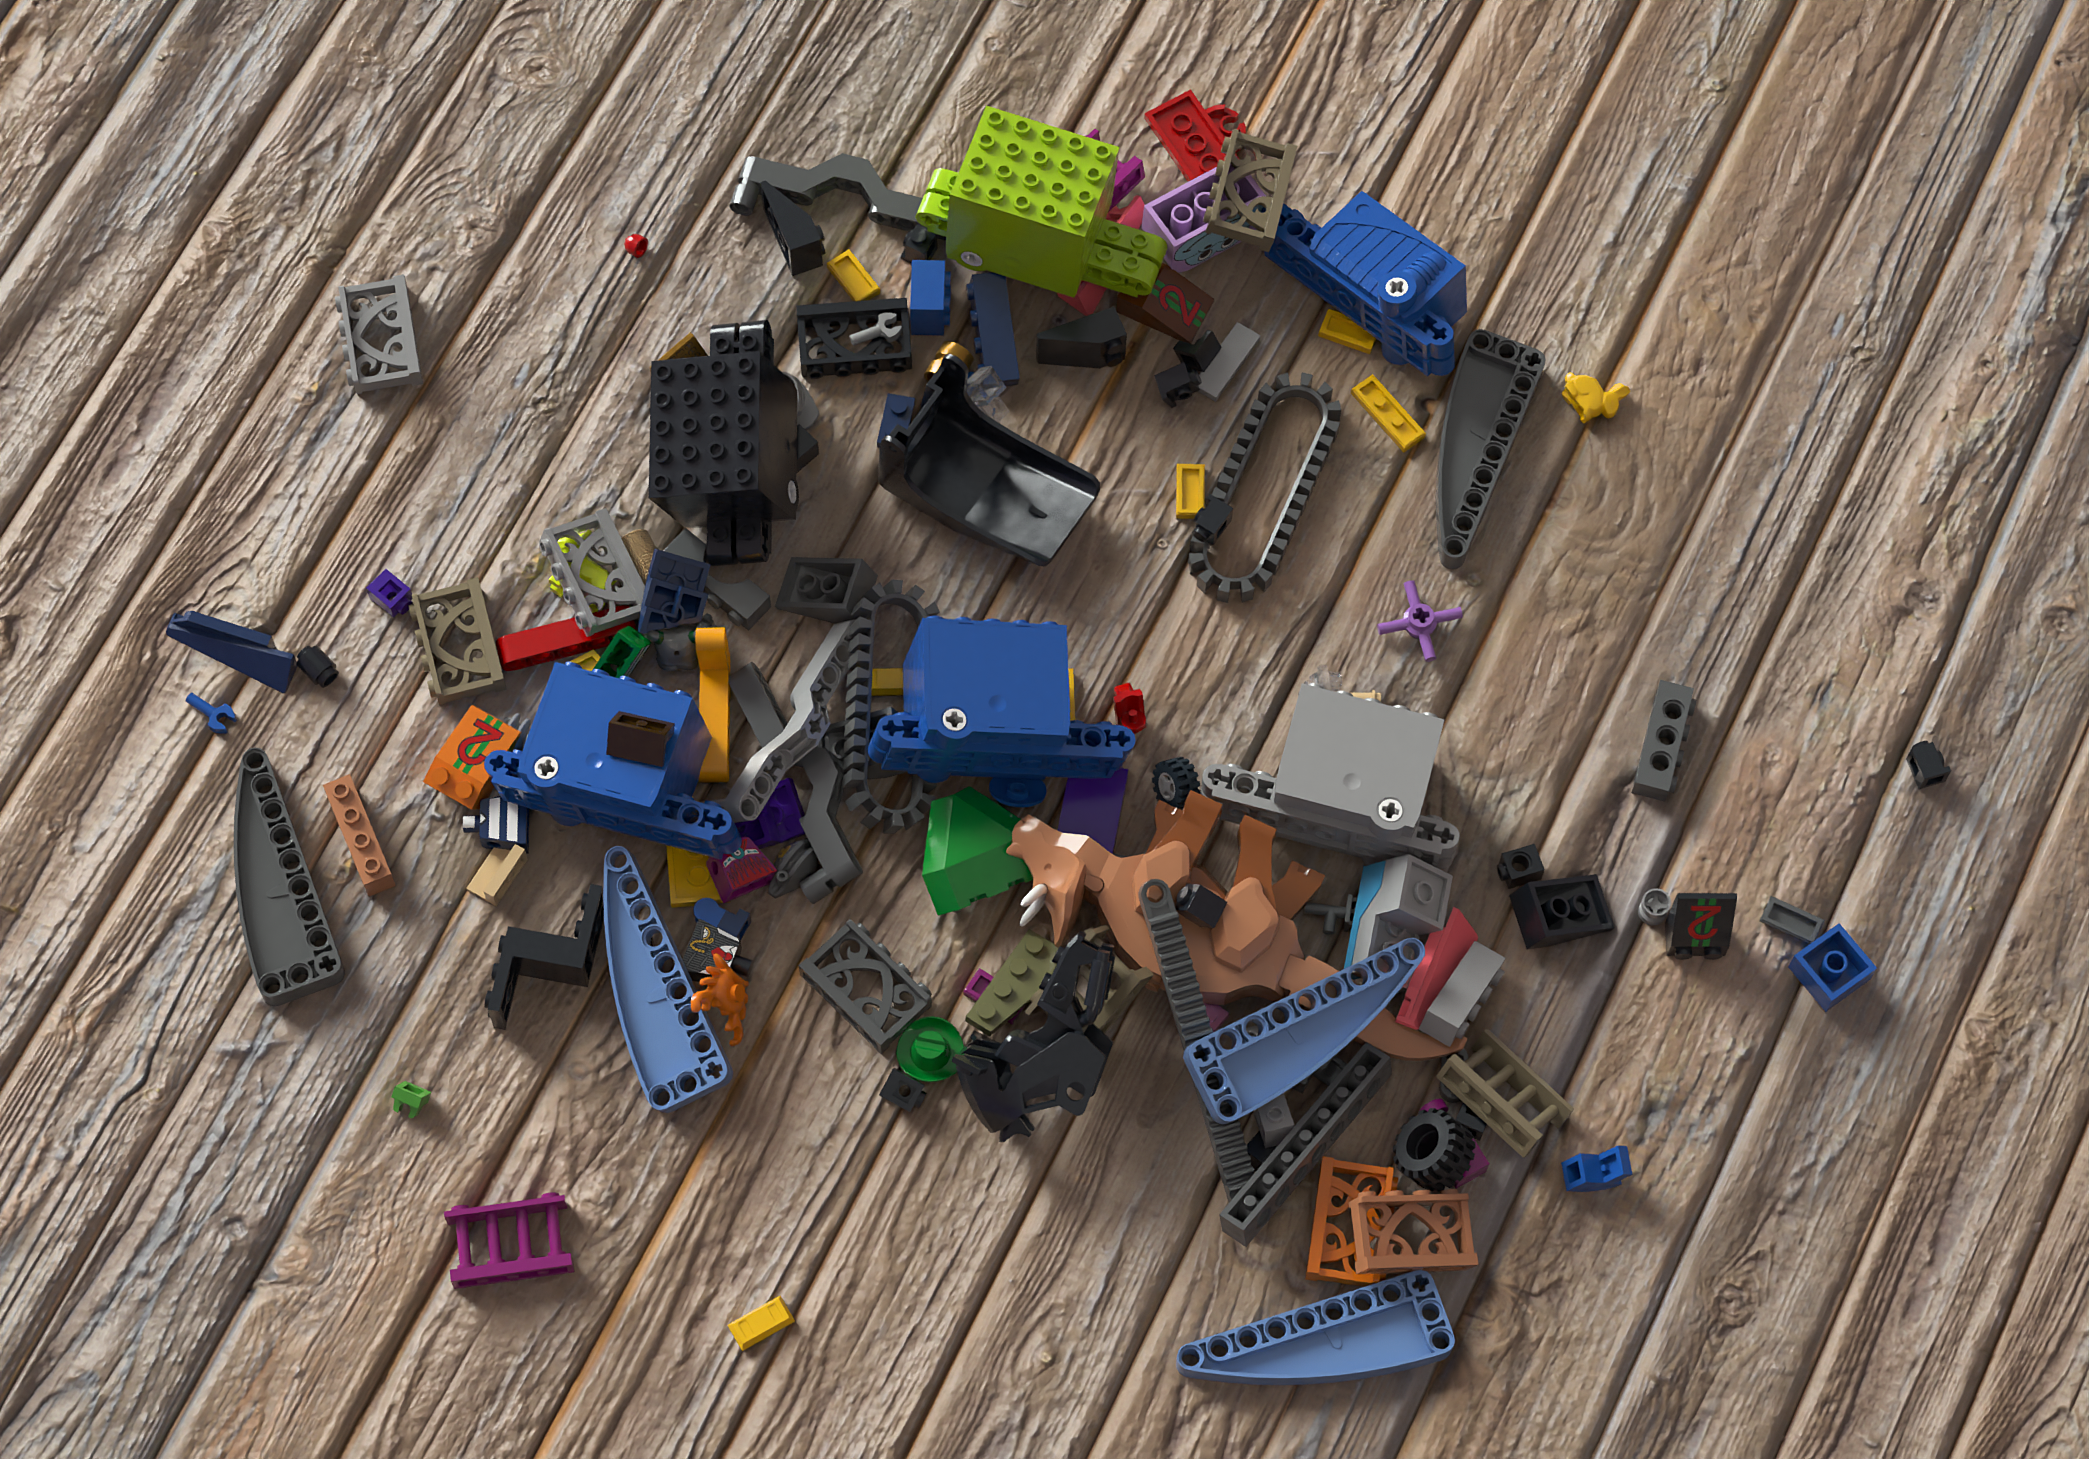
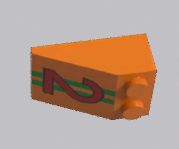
M471 705L435 756L423 782L471 810L480 809V801L489 798L494 788L491 783L492 779L484 767L486 757L496 750L512 752L522 732L480 708Z

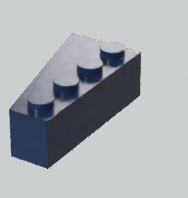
M994 272L973 274L970 283L966 284V292L972 311H970L971 326L975 327L976 337L973 338L975 354H979L981 363L977 364L979 381H984L985 389L1018 385L1020 377L1006 276Z

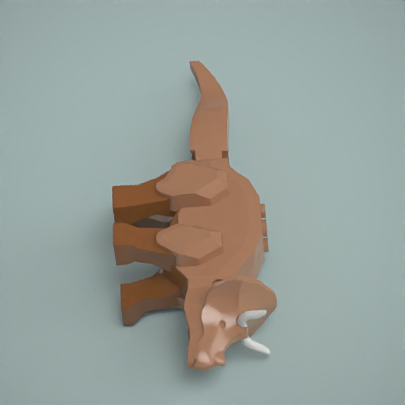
M1190 790L1183 810L1161 800L1158 801L1154 809L1156 833L1146 853L1135 856L1117 857L1089 836L1059 832L1029 814L1014 826L1012 831L1013 843L1007 848L1006 853L1023 859L1033 877L1032 890L1021 902L1022 907H1029L1020 920V926H1025L1030 922L1045 903L1052 918L1054 945L1057 948L1059 946L1064 947L1076 924L1083 899L1091 904H1095L1101 925H1107L1110 928L1106 935L1111 945H1114L1117 957L1130 970L1134 969L1136 971L1147 967L1154 974L1145 985L1149 990L1158 992L1160 988L1166 991L1138 895L1141 885L1151 879L1162 880L1168 885L1174 905L1177 903L1176 897L1179 891L1186 884H1200L1227 901L1215 928L1199 927L1179 914V922L1183 928L1182 932L1186 938V946L1189 948V956L1193 962V969L1196 972V980L1200 985L1199 990L1203 995L1204 1004L1225 1005L1241 998L1252 996L1279 1001L1339 972L1312 956H1307L1305 960L1298 942L1297 928L1294 921H1292L1306 904L1317 895L1325 875L1292 860L1285 876L1272 885V845L1275 841L1277 829L1244 815L1237 832L1239 858L1233 887L1227 892L1205 867L1197 864L1206 843L1221 817L1223 804ZM1150 886L1147 890L1148 900L1153 903L1159 902L1162 898L1161 889L1157 886ZM1327 983L1325 986L1327 996L1335 998L1337 990L1334 985ZM1300 996L1299 1006L1304 1011H1309L1311 1007L1309 999L1305 996ZM1386 1008L1353 1039L1361 1045H1364L1366 1042L1371 1044L1390 1058L1405 1061H1423L1445 1057L1463 1050L1467 1041L1466 1037L1462 1039L1455 1038L1449 1047L1428 1034L1396 1023V1017Z

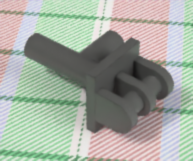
M1348 894L1347 907L1308 902L1305 906V913L1325 916L1324 934H1334L1336 918L1345 919L1344 932H1348L1352 928L1353 921H1350V918H1354L1355 910L1352 909V906L1356 907L1357 898Z

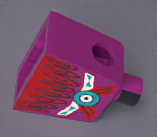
M745 836L742 837L741 846L736 852L723 854L722 860L709 857L706 862V866L723 904L768 885L777 872L774 865L753 841Z

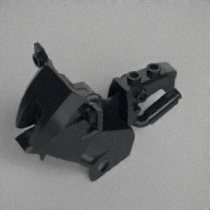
M1079 931L1065 948L1059 946L1052 960L1057 965L1052 974L1046 972L1039 986L1043 993L1037 1005L1048 1012L1047 1021L1042 1028L1031 1033L1020 1029L1013 1030L1002 1043L974 1030L970 1036L973 1041L966 1045L959 1054L954 1055L951 1062L956 1064L959 1081L970 1107L990 1133H996L1000 1130L999 1142H1005L1015 1134L1031 1136L1029 1130L1034 1131L1035 1127L1027 1117V1113L1060 1106L1076 1116H1080L1085 1112L1090 1097L1096 1093L1114 1043L1094 1024L1103 1009L1104 1000H1108L1116 957L1113 954L1114 945L1103 943L1100 947L1085 939L1086 934ZM1092 963L1084 1005L1087 1008L1083 1010L1078 997H1075L1081 965ZM1010 1063L1017 1066L1014 1073L1011 1071ZM1067 1088L1074 1089L1084 1097L1080 1100L1071 1099L1067 1094ZM1055 1094V1099L1028 1106L1026 1104L1030 1099Z

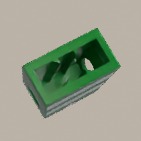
M627 626L617 632L593 669L603 670L609 676L620 678V676L628 677L650 647L651 641L631 626ZM610 664L618 666L617 672L610 667Z

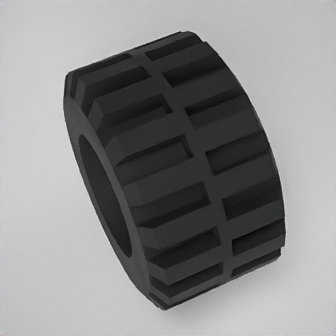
M1430 1108L1428 1112L1426 1110L1419 1111L1418 1116L1412 1115L1409 1118V1122L1407 1124L1404 1123L1400 1128L1402 1129L1401 1133L1396 1135L1395 1141H1397V1144L1393 1146V1153L1396 1155L1393 1159L1394 1163L1398 1165L1397 1169L1427 1190H1437L1439 1192L1444 1190L1445 1186L1448 1188L1455 1186V1181H1461L1464 1178V1172L1469 1171L1471 1167L1469 1165L1470 1161L1474 1160L1475 1153L1472 1150L1476 1147L1475 1142L1472 1140V1133L1466 1126L1441 1109L1438 1111L1435 1108Z

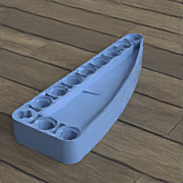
M615 846L610 848L605 854L603 888L606 949L615 1003L628 1051L645 1096L651 1107L663 1113H670L726 1086L733 1077V1070L706 1011L700 1009L698 1012V1022L693 1026L687 1025V1017L692 1012L691 998L697 990L636 857L624 847ZM620 855H626L625 865L621 868H616V858ZM631 881H638L637 891L633 894H628V884ZM643 907H650V916L646 920H639L640 910ZM656 933H662L663 939L661 944L652 947V936ZM668 959H673L675 962L673 970L669 973H664L662 969L664 962ZM685 985L687 988L685 997L677 1000L674 995L675 990L679 986ZM709 1038L711 1040L710 1049L707 1052L701 1053L699 1051V1043L701 1040ZM715 1066L723 1069V1071L719 1072L721 1074L719 1078L711 1075V1073L715 1072L713 1069ZM689 1078H695L697 1082L695 1090L687 1093L684 1088L685 1082ZM663 1091H668L670 1094L669 1102L666 1105L660 1106L658 1104L659 1094Z
M1407 938L1186 1047L1183 1054L1184 1062L1213 1120L1219 1124H1227L1245 1116L1301 1082L1336 1055L1385 1008L1402 988L1425 956L1423 943L1417 938ZM1404 946H1409L1414 950L1413 960H1409L1404 956ZM1379 958L1387 961L1389 966L1387 973L1378 969L1377 960ZM1352 971H1357L1362 975L1363 982L1361 985H1356L1351 980ZM1327 983L1334 985L1337 995L1335 998H1330L1325 993ZM1300 996H1305L1309 999L1311 1003L1309 1011H1304L1299 1006ZM1274 1009H1279L1284 1013L1285 1019L1283 1024L1274 1021L1272 1017ZM1247 1022H1253L1257 1025L1258 1035L1256 1037L1247 1033ZM1222 1034L1231 1038V1049H1224L1220 1045L1219 1039ZM1203 1050L1205 1057L1195 1059L1194 1053ZM1209 1074L1218 1078L1219 1087L1217 1090L1208 1087L1206 1078ZM1221 1102H1227L1231 1105L1232 1115L1230 1117H1225L1221 1114Z
M1416 1270L1185 1344L1178 1351L1176 1368L1185 1377L1251 1385L1335 1383L1392 1374L1444 1360L1451 1354L1455 1337L1431 1274L1424 1270ZM1415 1282H1419L1420 1286L1425 1285L1423 1292H1419L1418 1288H1413ZM1388 1290L1394 1291L1398 1295V1300L1394 1302L1387 1301L1383 1296V1292ZM1361 1299L1365 1300L1370 1305V1309L1366 1311L1358 1310L1354 1302ZM1337 1309L1342 1317L1338 1320H1331L1327 1317L1326 1311ZM1427 1309L1433 1310L1437 1315V1319L1434 1321L1426 1320L1422 1316V1311ZM1300 1318H1308L1313 1323V1327L1302 1329L1297 1324V1321ZM1272 1327H1279L1283 1330L1284 1336L1278 1339L1273 1338L1268 1333V1330ZM1244 1336H1249L1255 1340L1256 1344L1251 1348H1246L1241 1345L1240 1339ZM1434 1338H1443L1447 1342L1448 1347L1438 1349L1433 1345L1432 1340ZM1216 1345L1223 1346L1227 1354L1223 1357H1217L1212 1354L1211 1348ZM1191 1354L1198 1359V1363L1195 1366H1187L1183 1363L1182 1358L1185 1355Z

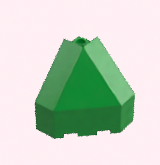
M970 786L953 795L931 801L922 877L938 916L970 906L972 902L1007 891L1009 887L1021 882L1026 883L1033 880L1024 860L1006 853L1007 848L1013 843L1012 831L1014 826L1021 819Z

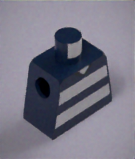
M501 796L482 799L480 801V815L463 816V832L479 833L483 848L511 850L516 844L525 849L526 854H529L530 808L503 801Z

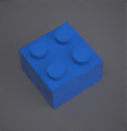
M912 260L910 297L911 335L944 336V326H950L951 271H945V261Z
M1840 923L1794 955L1788 966L1825 1012L1871 980L1877 970V967Z

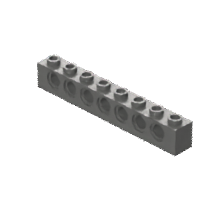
M1367 1042L1362 1046L1219 1214L1224 1233L1243 1246H1248L1390 1078L1392 1069L1391 1059L1388 1055Z

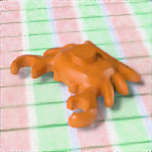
M715 953L713 954V959L716 967H706L707 973L712 975V977L700 979V985H708V987L703 991L693 994L691 1010L694 1013L699 1012L700 1009L702 1011H709L712 1006L717 1007L722 1016L728 1015V1021L724 1030L726 1032L734 1031V1038L730 1040L729 1044L730 1046H736L742 1041L744 1035L741 1020L746 1015L745 1004L748 1002V995L745 992V987L749 986V982L737 975L728 966L726 961L719 954Z

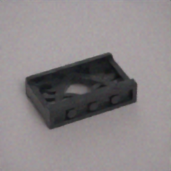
M907 298L796 306L802 377L819 379L829 375H836L838 377H846L857 373L874 375L884 371L901 373L912 369ZM882 313L896 314V321L902 322L903 336L900 335L895 340L902 347L900 353L885 354L884 351L886 349L894 350V347L881 336L873 338L867 346L857 353L847 350L835 341V339L845 334L850 324H857L861 331L869 328L866 326V323L877 324L879 321L878 315ZM893 323L886 325V328L891 329ZM836 325L841 326L840 329L835 332H833L834 328L830 327ZM813 327L818 337L806 343L805 328ZM823 343L824 346L818 349L817 356L823 353L827 355V358L811 359L809 356L810 350L814 346Z

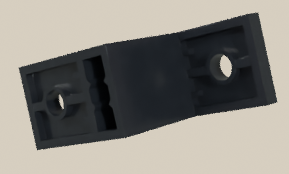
M590 884L589 893L583 894L581 910L584 911L582 921L577 920L575 938L510 926L507 928L506 936L501 935L498 945V952L501 953L499 963H494L491 980H494L492 991H487L484 1007L488 1008V1017L491 1018L494 1028L506 1030L519 975L588 987L604 921L602 886Z

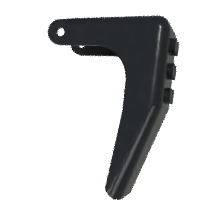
M945 354L940 367L925 387L921 407L908 429H905L897 424L889 436L886 435L882 439L879 451L878 482L886 491L951 530L1035 565L1045 567L1054 559L1096 500L1100 492V482L1093 474L1023 438L982 412L967 393L968 367L958 357L952 354Z

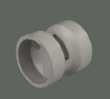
M1656 888L1648 890L1643 895L1638 913L1644 923L1659 925L1666 919L1671 907V898L1668 893Z

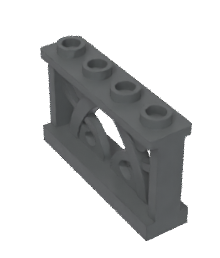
M849 919L815 953L798 965L799 973L847 1022L882 1054L911 1023L932 1007V998L930 997L932 993L922 982L917 984L910 977L911 972L901 962L896 964L890 958L891 953L882 943L876 944L869 938V931L861 923L855 924ZM848 940L857 942L860 945V951L853 953L849 946L847 950L848 960H843L839 953L841 944ZM833 952L836 962L819 970L817 966ZM868 953H869L875 960H873V959H866ZM850 971L880 973L883 982L882 1001L873 997H862L852 1002L849 999L853 990V977ZM841 973H844L847 985L842 988L837 987L835 982L838 979L843 980ZM892 977L899 983L894 987ZM905 992L913 996L914 1005L910 1010L898 1011L891 1007L892 1002L896 1005L907 1003V1001H902L899 998L901 993ZM866 1004H872L880 1008L877 1011V1009L872 1007L873 1012L868 1015L862 1010ZM889 1014L900 1018L886 1033L882 1031Z

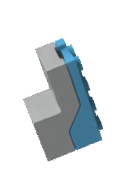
M1410 854L1363 866L1344 969L1407 938H1417L1419 940L1421 935L1443 930L1453 876ZM1404 946V956L1409 960H1413L1414 950L1409 946ZM1382 958L1377 960L1378 969L1387 973L1389 969L1387 961ZM1352 971L1351 979L1362 978L1359 972ZM1412 975L1397 993L1407 991Z

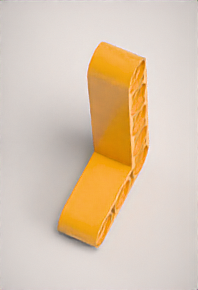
M696 628V654L700 668L699 712L712 736L700 770L699 783L729 782V676L731 661L726 628Z

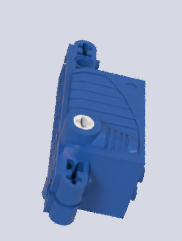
M1363 191L1356 195L1322 228L1317 224H1311L1304 218L1301 212L1296 209L1292 210L1283 203L1275 239L1270 251H1264L1265 256L1381 342L1382 355L1388 362L1396 365L1410 363L1427 377L1431 373L1443 376L1452 372L1455 366L1454 332L1452 326L1467 313L1466 265ZM1265 207L1262 208L1261 213L1266 212Z

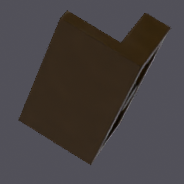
M618 711L609 722L606 755L663 767L666 743L674 735L675 723Z

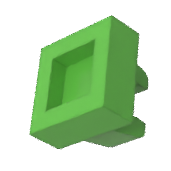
M404 1081L395 1086L391 1098H394L393 1110L398 1113L402 1110L403 1105L407 1104L410 1107L408 1117L414 1118L419 1114L422 1107L428 1103L432 1092Z

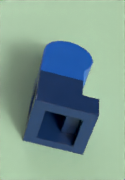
M711 898L698 900L693 909L696 923L699 919L704 920L738 938L740 941L751 924L749 912L740 908L735 915L719 907L717 902Z

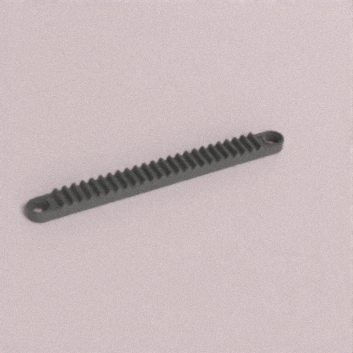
M1151 879L1141 885L1138 892L1139 901L1182 1047L1185 1051L1186 1047L1193 1042L1213 1033V1029L1210 1027V1019L1206 1013L1203 995L1199 990L1200 985L1196 980V972L1193 969L1189 948L1186 946V938L1182 932L1183 928L1179 922V914L1175 909L1170 889L1164 881ZM1150 886H1157L1162 891V898L1157 903H1153L1147 898V890ZM1203 1050L1194 1053L1195 1059H1202L1205 1057V1053ZM1209 1074L1206 1078V1083L1209 1088L1217 1090L1219 1080L1216 1076ZM1193 1081L1226 1196L1230 1203L1254 1174L1251 1158L1247 1152V1145L1244 1142V1134L1240 1128L1241 1124L1238 1119L1227 1124L1215 1122ZM1221 1102L1220 1112L1223 1116L1230 1117L1232 1115V1107L1227 1102Z

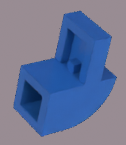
M1618 1145L1599 1155L1580 1153L1561 1162L1566 1191L1591 1192L1606 1190L1622 1185V1179L1633 1175L1627 1146Z

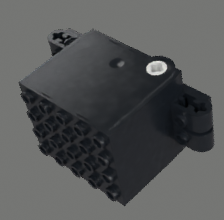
M768 320L742 322L741 325L739 323L712 325L710 331V356L651 361L648 498L685 528L707 527V558L711 566L736 565L739 562L741 564L767 562L772 547V522L796 520V510L799 504V489L796 480L797 389L774 365V339L772 338L771 325Z

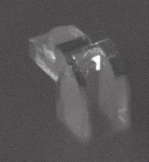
M992 366L981 367L968 378L967 393L982 412L999 423L1010 412L999 397L1006 389V386Z

